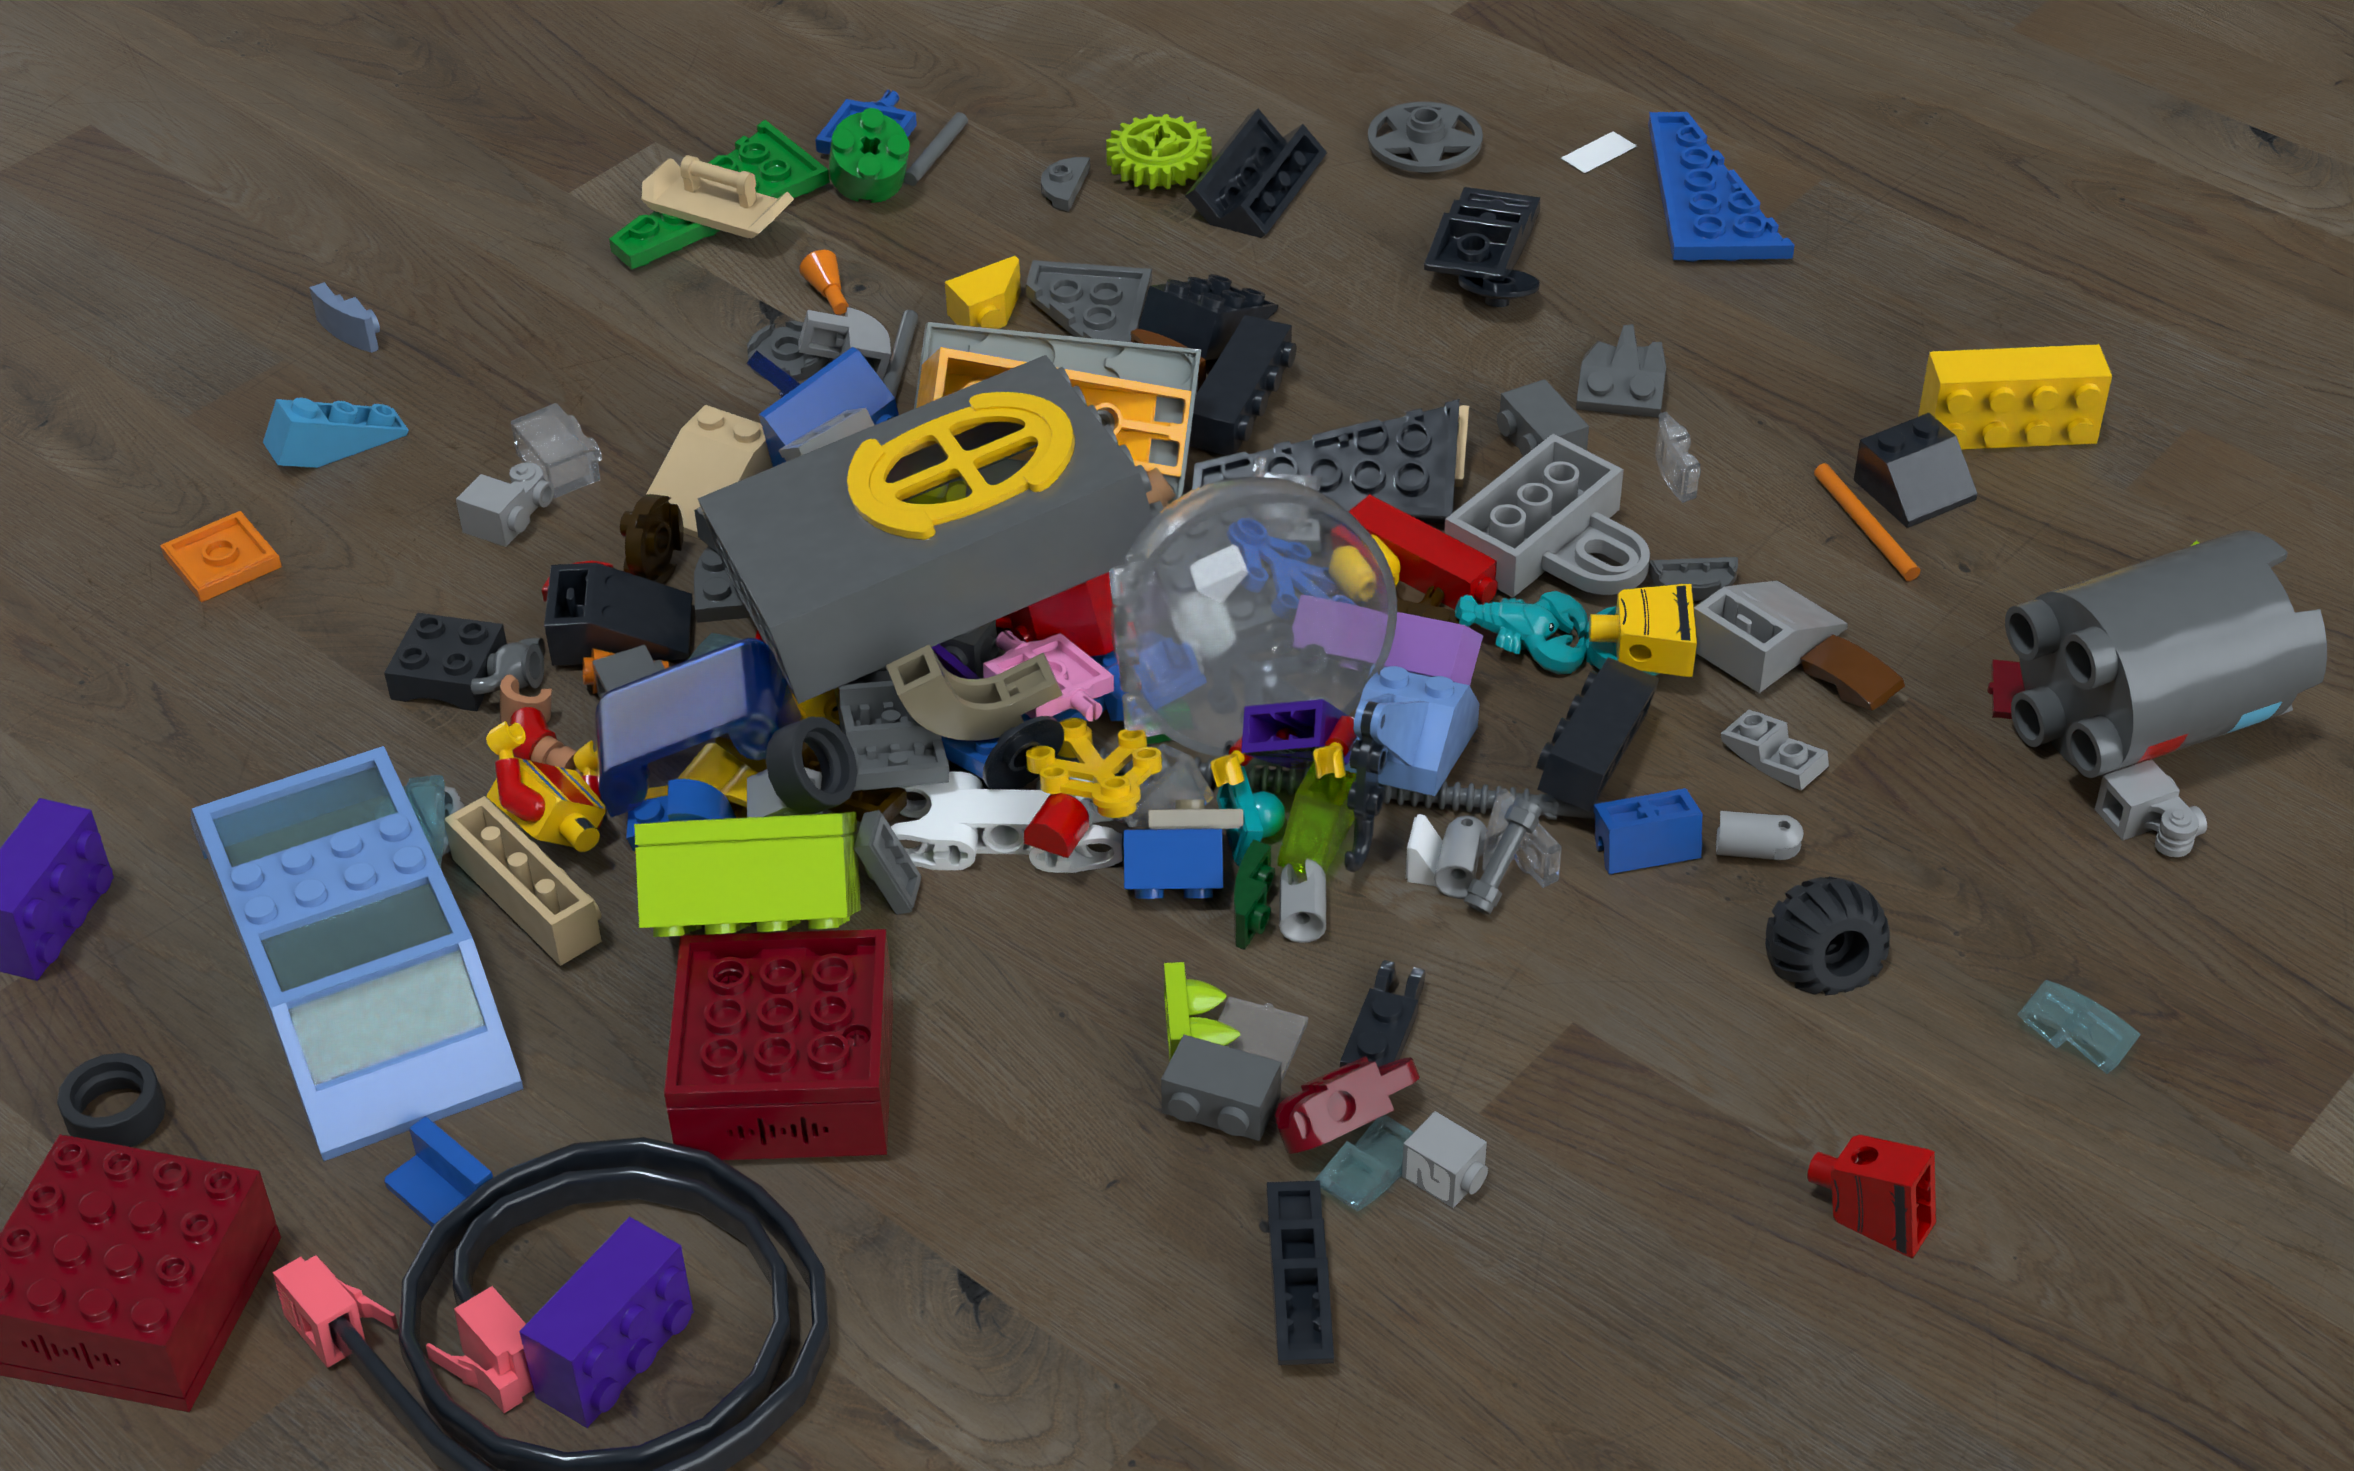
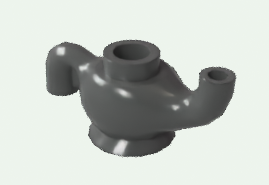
M527 638L518 642L508 643L501 646L496 653H491L487 660L488 677L472 679V693L486 694L500 690L502 679L509 674L518 680L519 689L529 685L533 688H538L544 677L545 664L543 654L545 652V642L543 638Z

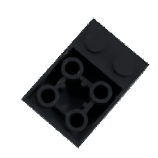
M1210 274L1208 279L1188 277V280L1184 282L1168 279L1166 284L1149 286L1138 329L1163 335L1188 348L1201 349V357L1205 360L1217 359L1245 315L1267 320L1277 311L1278 304L1265 300L1266 294L1252 288H1242L1240 290L1231 286L1232 280L1220 275Z
M599 563L551 565L544 627L552 666L583 664V657H591L592 648L616 654L642 645L646 646L653 661L689 659L692 593Z

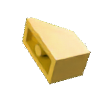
M1012 256L945 281L947 315L957 325L993 329L1006 326L1021 293L1019 259L1016 256Z

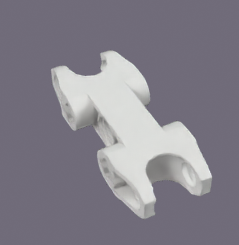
M949 772V783L903 786L900 788L906 789V792H918L926 800H907V806L900 812L903 816L919 820L896 823L891 826L899 840L921 842L915 848L904 849L915 866L931 870L966 869L974 863L976 854L1029 855L1030 862L1036 868L1055 873H1076L1107 868L1121 862L1123 858L1122 834L1112 828L1094 824L1116 820L1117 818H1108L1100 815L1097 806L1090 802L1091 798L1074 795L1071 796L1078 799L1087 809L1090 827L1069 858L1024 844L1025 828L1050 795L1041 790L1040 780L1037 782L1036 790L984 789L982 781L977 776L966 772ZM1069 777V779L1094 783V781ZM1101 843L1110 845L1112 849L1107 852H1095L1087 845Z

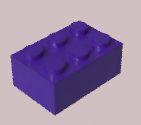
M39 798L1 846L0 972L38 981L50 963H53L58 958L62 947L76 928H79L84 923L88 912L100 896L110 888L114 875L92 810Z
M629 1216L519 1331L535 1397L538 1400L588 1428L601 1413L609 1411L615 1405L621 1391L638 1373H642L650 1367L656 1353L672 1335L679 1334L685 1329L694 1311L680 1244Z

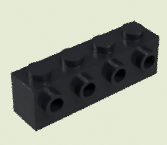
M1247 315L1243 317L1195 396L1189 441L1190 447L1217 454L1232 455L1236 454L1243 441L1247 442L1250 439L1257 416L1262 417L1264 415L1271 392L1278 391L1286 367L1291 368L1294 363L1297 346L1296 343H1292V325Z
M1609 657L1599 673L1591 670L1584 683L1581 695L1576 694L1566 719L1561 718L1553 735L1552 742H1547L1540 754L1536 768L1542 770L1543 773L1537 790L1547 793L1561 802L1570 803L1591 812L1647 716L1660 678Z

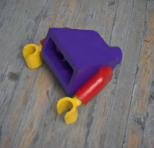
M1324 699L1244 706L1243 735L1229 749V755L1216 758L1210 763L1216 786L1221 787L1226 783L1236 785L1244 781L1241 766L1248 765L1253 758L1290 769L1315 768L1317 779L1329 773H1334L1335 778H1341L1346 774L1345 765L1349 763L1350 751L1358 739V736L1354 733V718L1348 716Z

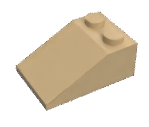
M704 405L681 428L647 494L669 496L671 499L668 502L679 506L683 518L684 534L698 538L694 512L695 509L700 507L697 498L773 467L761 423Z

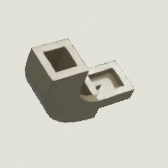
M930 644L886 665L897 695L910 716L925 729L940 736L957 740L970 741L998 738L1008 729L1023 723L1022 714L1063 695L1044 652L1000 674L984 679H964L949 673L941 665Z

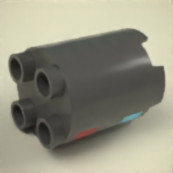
M2249 530L2236 531L2041 594L2034 600L2010 607L2005 616L2006 634L2011 647L2019 656L2025 691L2014 695L2011 702V715L2014 726L2026 744L2037 747L2051 742L2062 757L2076 767L2081 774L2088 778H2094L2293 711L2292 703L2297 694L2322 683L2327 663V640L2321 610L2294 612L2283 585L2271 569V567L2285 561L2288 552L2271 538Z

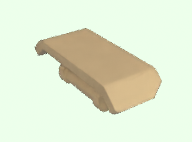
M686 155L681 162V167L671 158L659 165L642 182L641 200L653 211L742 237L754 238L794 198L788 192L778 199L756 193V179L753 173L746 171L737 172L699 161L697 157Z

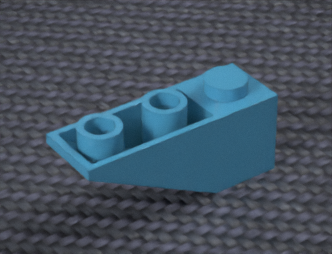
M295 398L294 400L276 399L263 444L277 465L318 468L407 436L409 430L396 411L384 404L360 406L352 405L345 401L321 403L313 402L306 398Z

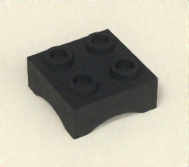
M417 613L384 672L390 699L406 702L417 698H431L448 702L462 710L478 711L484 694H473L471 691V681L474 678L488 677L487 660L489 655L496 653L501 646L507 644L503 624Z

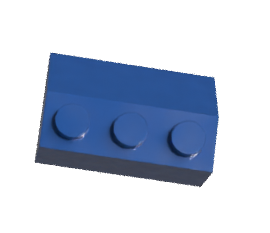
M851 347L759 414L773 467L786 462L785 458H782L779 449L846 410L866 407L874 425L899 415L895 397L858 349Z

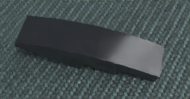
M1320 1180L1267 1182L1269 1246L1278 1365L1334 1363L1328 1257H1326Z

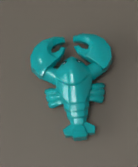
M1552 591L1544 593L1535 604L1525 603L1521 599L1503 598L1500 603L1492 602L1484 603L1483 605H1478L1473 596L1464 595V597H1460L1456 605L1455 617L1459 619V624L1469 627L1476 623L1491 632L1497 633L1496 646L1514 654H1520V650L1527 649L1533 659L1545 670L1556 674H1571L1583 662L1587 650L1585 635L1589 622L1587 613L1582 605L1570 595ZM1573 627L1577 630L1578 637H1582L1574 648L1569 646L1573 641L1572 635H1562L1546 641L1557 629L1570 634Z

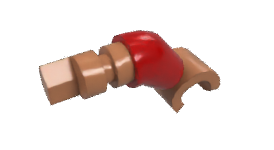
M511 674L506 675L500 685L501 722L506 721L508 726L519 723L526 735L525 742L512 750L514 757L575 770L580 776H583V773L577 769L573 760L574 754L577 751L569 746H564L562 742L557 740L556 734L548 729L547 723L551 717L552 689H541V693L535 697L523 696L519 694L518 680ZM599 769L598 777L601 778L602 770Z

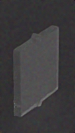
M1229 997L1218 1019L1219 1022L1225 1023L1241 1033V1036L1226 1045L1227 1047L1282 1062V1083L1308 1025V1017L1275 1009L1271 1003H1266L1263 1006Z

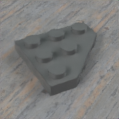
M1033 260L1026 282V295L1028 299L1074 337L1131 342V331L1139 328L1149 286L1152 284V269Z

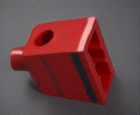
M1859 1134L1850 1139L1838 1158L1822 1152H1817L1813 1156L1808 1168L1807 1179L1813 1184L1832 1190L1833 1218L1839 1224L1907 1257L1914 1258L1936 1224L1935 1151Z

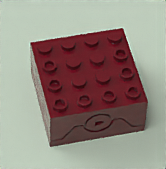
M886 929L680 936L664 1089L673 1144L708 1151L721 1160L887 1155L894 997Z
M59 1134L0 1232V1376L190 1413L281 1239L260 1170Z

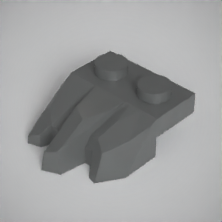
M1633 324L1623 325L1617 347L1597 341L1583 356L1576 409L1660 418L1667 367L1662 342H1652L1649 346L1645 347L1637 346Z

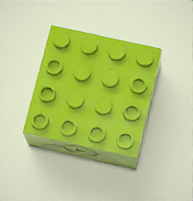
M856 812L634 824L635 845H638L635 849L639 928L653 927V937L682 936L685 933H690V931L702 929V925H705V934L736 933V931L751 926V922H756L757 932L788 930V928L800 924V920H808V929L838 928L843 923H846V921H850L852 914L861 910L858 854L854 849L857 834H854V832H857Z

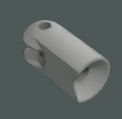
M1720 811V827L1717 828L1716 855L1774 860L1790 859L1796 856L1801 849V841L1804 835L1803 828L1796 819L1787 815Z
M1457 817L1449 823L1446 829L1434 881L1439 891L1449 897L1466 898L1468 894L1467 889L1476 876L1479 857L1487 849V844L1484 840L1487 836V828L1476 817Z
M1308 858L1305 861L1306 881L1298 882L1295 870L1290 863L1285 866L1280 876V932L1285 938L1299 943L1317 940L1326 930V877L1323 868L1316 861Z

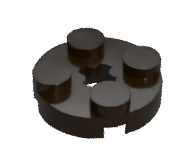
M647 494L636 503L633 511H625L620 521V533L625 537L626 558L623 565L624 572L658 583H664L673 574L677 564L670 563L673 550H682L684 526L681 510L677 504H670L668 502L671 499L669 496Z

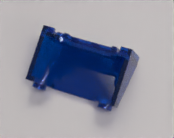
M755 638L741 639L612 689L604 694L595 712L598 785L601 798L611 818L631 811L642 804L648 793L649 784L647 779L651 774L648 763L720 735L729 733L738 752L746 758L754 760L766 759L768 743L773 734L788 724L800 721L802 716L775 655L768 644Z

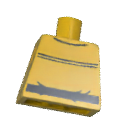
M1691 584L1634 588L1620 591L1617 596L1616 615L1590 614L1589 641L1616 642L1617 661L1640 671L1693 677L1697 639Z

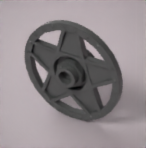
M1411 102L1391 107L1377 115L1368 128L1369 147L1380 160L1393 167L1413 172H1441L1460 167L1471 161L1479 153L1483 140L1481 126L1474 117L1457 107L1436 102ZM1387 122L1393 131L1377 138V132ZM1457 122H1463L1473 135L1454 129ZM1443 152H1461L1458 156L1441 161ZM1410 153L1414 161L1400 158L1394 154Z

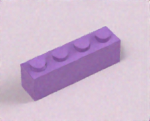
M1302 594L1293 627L1295 633V644L1293 647L1295 650L1302 653L1310 645H1321L1327 650L1330 662L1344 663L1342 669L1345 671L1369 676L1370 670H1376L1378 666H1397L1406 669L1410 673L1429 677L1444 676L1450 678L1453 682L1469 686L1483 635L1465 625L1308 594ZM1314 658L1309 663H1318L1322 658Z

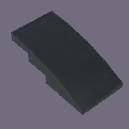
M1464 187L1460 199H1454L1450 212H1444L1425 260L1424 270L1503 282L1517 263L1531 235L1540 212V197Z

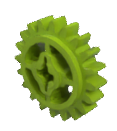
M1149 114L1147 118L1141 120L1135 117L1132 124L1121 123L1120 131H1111V139L1106 140L1107 166H1111V173L1113 175L1121 174L1122 182L1133 180L1135 187L1143 184L1148 185L1150 189H1154L1156 186H1164L1166 189H1170L1171 185L1177 183L1185 186L1188 178L1198 180L1199 172H1204L1208 164L1212 162V138L1207 136L1205 128L1197 129V122L1186 123L1182 116L1175 119L1170 118L1168 114H1164L1162 117H1154L1152 114Z

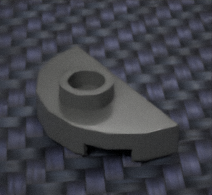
M1090 157L1062 159L1049 165L1042 173L1041 194L1052 201L1053 207L1069 212L1090 171Z
M1738 557L1649 560L1648 573L1657 586L1691 584L1693 601L1707 599L1724 586L1733 585L1737 576Z

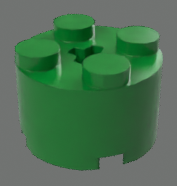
M867 108L863 112L850 115L842 120L833 132L830 147L829 174L834 187L842 195L854 201L865 199L871 200V203H878L894 196L902 187L910 149V143L903 128L895 120L883 115L879 109Z

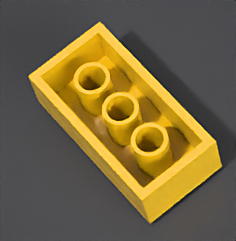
M2099 344L1929 352L1918 417L1926 413L1933 415L1957 436L1961 449L2097 444L2112 374Z

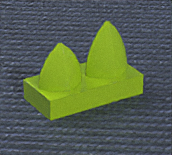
M1184 962L1164 963V1004L1169 1062L1183 1035L1223 1046L1232 1043L1241 1036L1238 1030L1225 1023L1208 1018L1191 1017L1214 1009L1226 999V994L1219 988L1206 982L1186 979Z

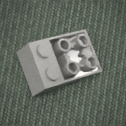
M1779 581L1724 586L1694 607L1697 639L1696 653L1758 693H1761L1800 664L1801 657L1831 635L1838 636L1848 626V623Z

